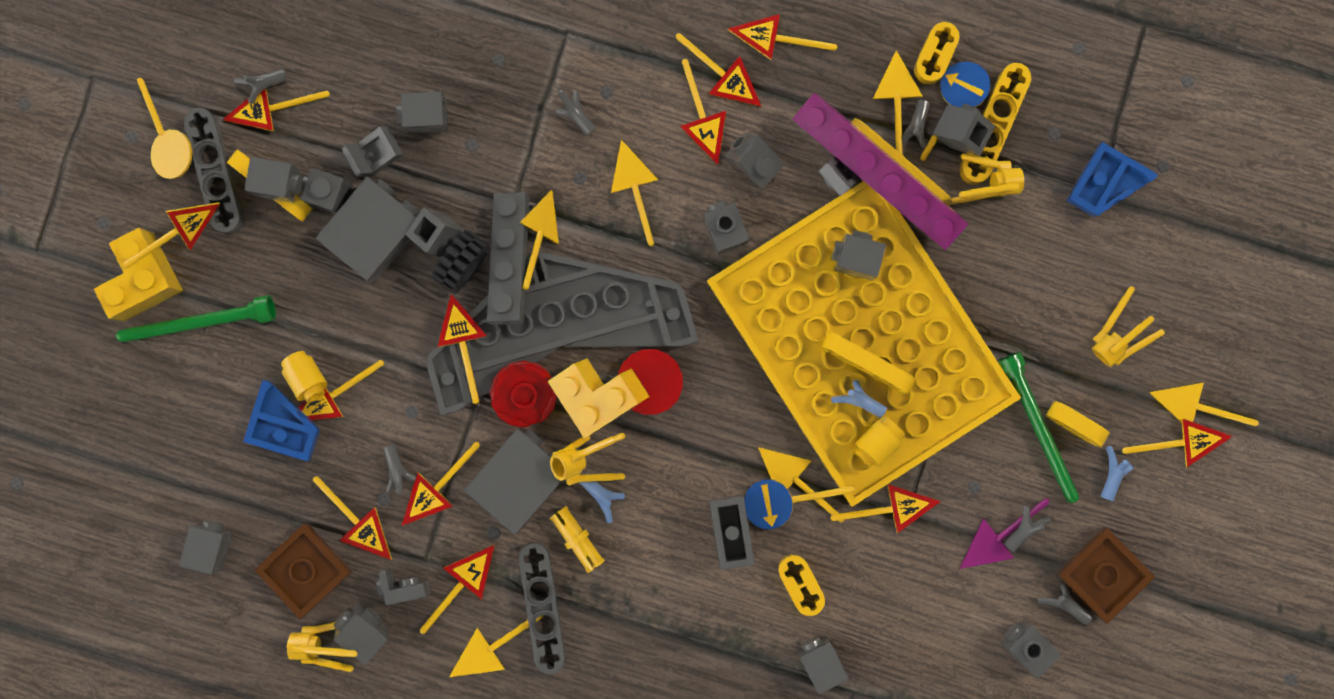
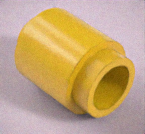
M298 351L287 356L281 362L283 368L282 375L298 401L306 400L307 403H310L325 394L324 389L328 383L312 356H307L305 351Z
M885 417L881 422L877 420L855 443L859 449L855 454L868 467H871L873 464L881 467L902 445L901 440L906 435L892 420Z

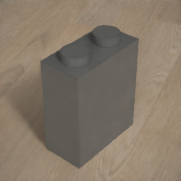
M367 176L315 239L366 281L374 284L411 240L405 234L420 211L406 199L402 204L392 197L395 190L379 178L375 183Z
M517 428L464 489L470 497L514 535L524 527L562 483V481L554 476L550 467V459L553 452L556 451L553 450L551 454L541 446L544 440L530 428L525 432L521 428Z

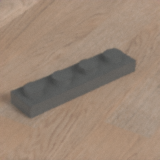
M526 192L494 194L487 310V322L491 325L524 324L525 290L522 286L526 275L528 227L519 222L529 213V195Z

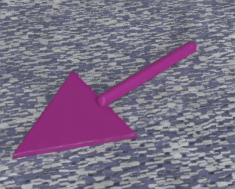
M1045 498L1030 510V518L1050 503L1049 499ZM1023 516L999 535L995 534L983 518L959 569L1014 559L1002 543V540L1019 528Z

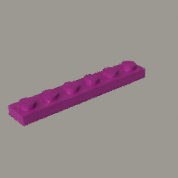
M816 92L810 96L792 118L795 123L944 250L968 226L969 223Z

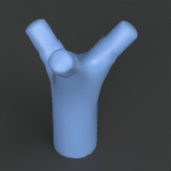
M858 380L852 382L855 391L851 389L848 392L849 395L833 396L831 398L832 403L852 404L865 409L878 418H882L887 410L886 406L872 399L863 391Z
M1108 446L1106 451L1109 457V472L1100 497L1114 501L1122 479L1133 470V466L1129 464L1128 460H1123L1118 465L1112 446Z
M597 481L579 482L598 502L605 514L606 522L612 523L611 500L624 499L625 494L607 490Z

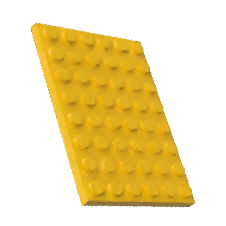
M864 181L706 281L838 488L848 486L856 488L853 493L843 494L851 507L1021 399L901 212ZM853 231H860L872 235L873 241L886 244L878 277L872 281L835 271L836 261L831 260L836 240L842 242V238L846 234L852 235ZM829 332L847 339L916 378L909 394H904L825 351L822 345ZM858 380L863 391L872 399L886 406L887 410L882 418H878L865 409L852 404L832 403L831 398L833 396L849 395V390L855 391L852 382ZM887 417L906 436L901 440L902 445L881 467L875 464L868 467L856 456L855 453L859 449L855 443L877 420L881 422Z

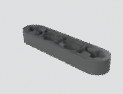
M194 108L186 114L184 127L187 138L191 143L192 157L205 205L218 202L224 203L227 213L234 215V218L229 220L230 226L220 223V219L224 218L225 214L223 207L219 206L210 219V223L214 229L221 233L234 234L242 228L244 215L232 170L227 163L229 159L219 122L216 116L208 110ZM199 117L209 122L204 125L205 135L210 138L214 137V139L204 140L202 131L194 126L199 123ZM208 147H215L218 151L217 160L212 164H205L202 160V153ZM217 178L224 179L227 186L226 191L220 196H214L210 191L211 183Z
M531 542L521 550L519 565L534 662L540 672L554 674L562 669L566 660V652L549 549L544 544ZM532 548H536L538 554L543 553L544 559H541L538 563L539 572L546 569L547 576L537 575L530 579L528 578L527 572H534L533 562L526 561V556L531 553ZM541 581L547 584L549 595L546 599L537 600L531 595L530 589L533 583ZM548 615L554 620V629L550 633H541L537 630L536 619L539 616ZM557 637L558 642H551V650L554 655L558 654L560 658L555 660L554 666H549L548 661H542L541 659L547 651L546 643L538 645V640L547 641Z

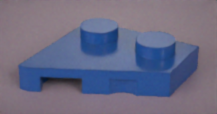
M1101 142L1095 149L1066 201L1092 217H1096L1156 179L1158 174Z
M262 380L243 442L304 461H311L320 428L272 382Z

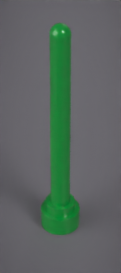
M265 295L255 297L254 301L248 303V306L121 329L116 332L115 336L119 342H129L246 319L266 323L275 321L276 308L272 297Z
M1021 351L999 359L997 362L1008 379H1011L1021 397V403L1066 501L1069 503L1077 502L1079 499L1078 492L1023 374L1026 372L1024 368L1026 362Z

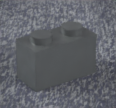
M740 494L709 499L720 569L725 570L755 565L744 496Z

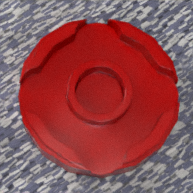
M642 349L631 354L622 363L618 375L632 369L650 396L631 410L643 415H658L669 410L678 401L683 389V375L678 363L669 354L657 349Z
M526 360L512 362L500 369L492 380L489 392L491 405L497 416L507 424L521 428L530 427L532 424L540 423L547 419L554 410L557 395L548 383L552 379L549 371L538 363Z

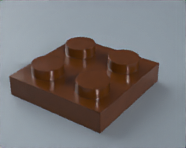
M304 523L254 570L300 620L353 572L308 523Z
M1103 527L1056 573L1098 618L1106 624L1155 578L1135 555L1106 527Z

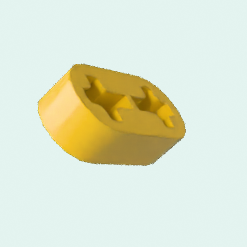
M948 22L938 23L928 34L914 66V75L922 84H935L944 75L960 38L959 31L953 24ZM942 32H946L948 34L947 39L951 43L946 42L940 51L936 49L939 38L935 35L940 36ZM933 56L937 58L934 69L938 72H933L929 76L925 74L926 68L922 64L927 65Z
M1058 401L1052 403L1045 415L1057 425L1099 448H1102L1110 434L1108 430Z
M789 554L783 557L778 564V573L795 607L805 616L817 615L825 605V598L809 565L801 556L796 554ZM793 561L795 565L802 564V568L798 571L802 581L798 584L792 575L785 576L784 572L788 570L787 563ZM806 586L811 595L817 594L818 596L814 600L815 606L813 608H809L807 604L803 606L800 604L804 600L800 589Z

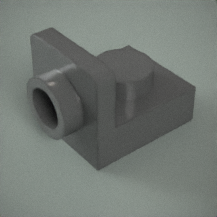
M392 568L380 571V578L376 580L378 595L380 599L384 598L386 606L426 597L432 593L429 580L419 582L418 576L399 580V587H396Z

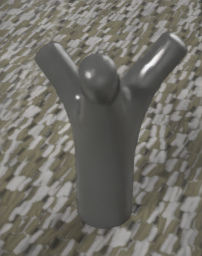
M283 69L258 76L245 75L243 78H234L235 84L252 87V92L248 99V102L254 104L257 96L266 88L287 82Z
M560 89L558 95L567 109L557 108L556 114L572 119L586 136L589 135L596 127L581 108L579 92L573 91V98L571 100L564 90Z
M924 100L917 101L912 120L902 135V144L912 136H915L921 148L927 146L924 137V125L930 107L929 102Z
M396 444L383 448L389 470V483L386 491L392 492L395 486L396 493L400 495L403 493L402 477L414 482L416 476L409 473L403 467Z
M1024 506L1023 518L1019 528L1004 542V545L1014 553L1034 533L1044 530V525L1049 524L1051 519L1046 517L1032 522L1030 519V508Z
M1067 584L1060 585L1062 595L1058 599L1038 598V604L1051 605L1062 609L1084 625H1087L1093 618L1092 613L1072 598Z

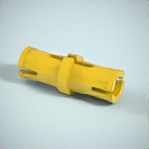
M567 506L549 518L566 540L564 544L566 548L573 550L587 573L605 561L587 537L590 535L586 529L582 530Z

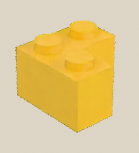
M137 228L109 243L123 274L94 288L108 319L125 322L183 292L161 246L129 268H122V263L157 240L154 233Z
M588 358L574 363L548 381L584 439L650 397L632 369L619 374L604 384Z

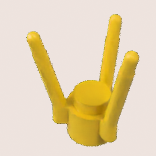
M963 153L961 159L997 168V172H992L990 176V187L961 191L959 197L951 198V205L994 196L1021 194L1024 188L1023 171L1021 168H1011V161H997Z
M1133 286L1128 288L1102 330L1092 338L1096 343L1092 347L1093 353L1110 368L1114 364L1119 365L1127 357L1165 334V331L1160 329L1131 347L1128 346L1131 340L1154 321V317L1149 316L1123 338L1115 332L1110 336L1107 335L1134 293L1135 288Z
M619 433L582 450L576 449L589 441L590 436L585 439L584 437L577 439L567 447L553 452L550 459L552 473L560 481L566 479L569 486L578 482L625 479V474L623 473L581 474L582 470L586 467L585 456L624 439L625 434Z
M335 622L318 626H303L301 633L292 632L287 643L289 660H301L302 664H315L352 672L354 667L318 656L356 657L358 653L355 650L321 647V639L319 636H315V634L337 629L334 627Z

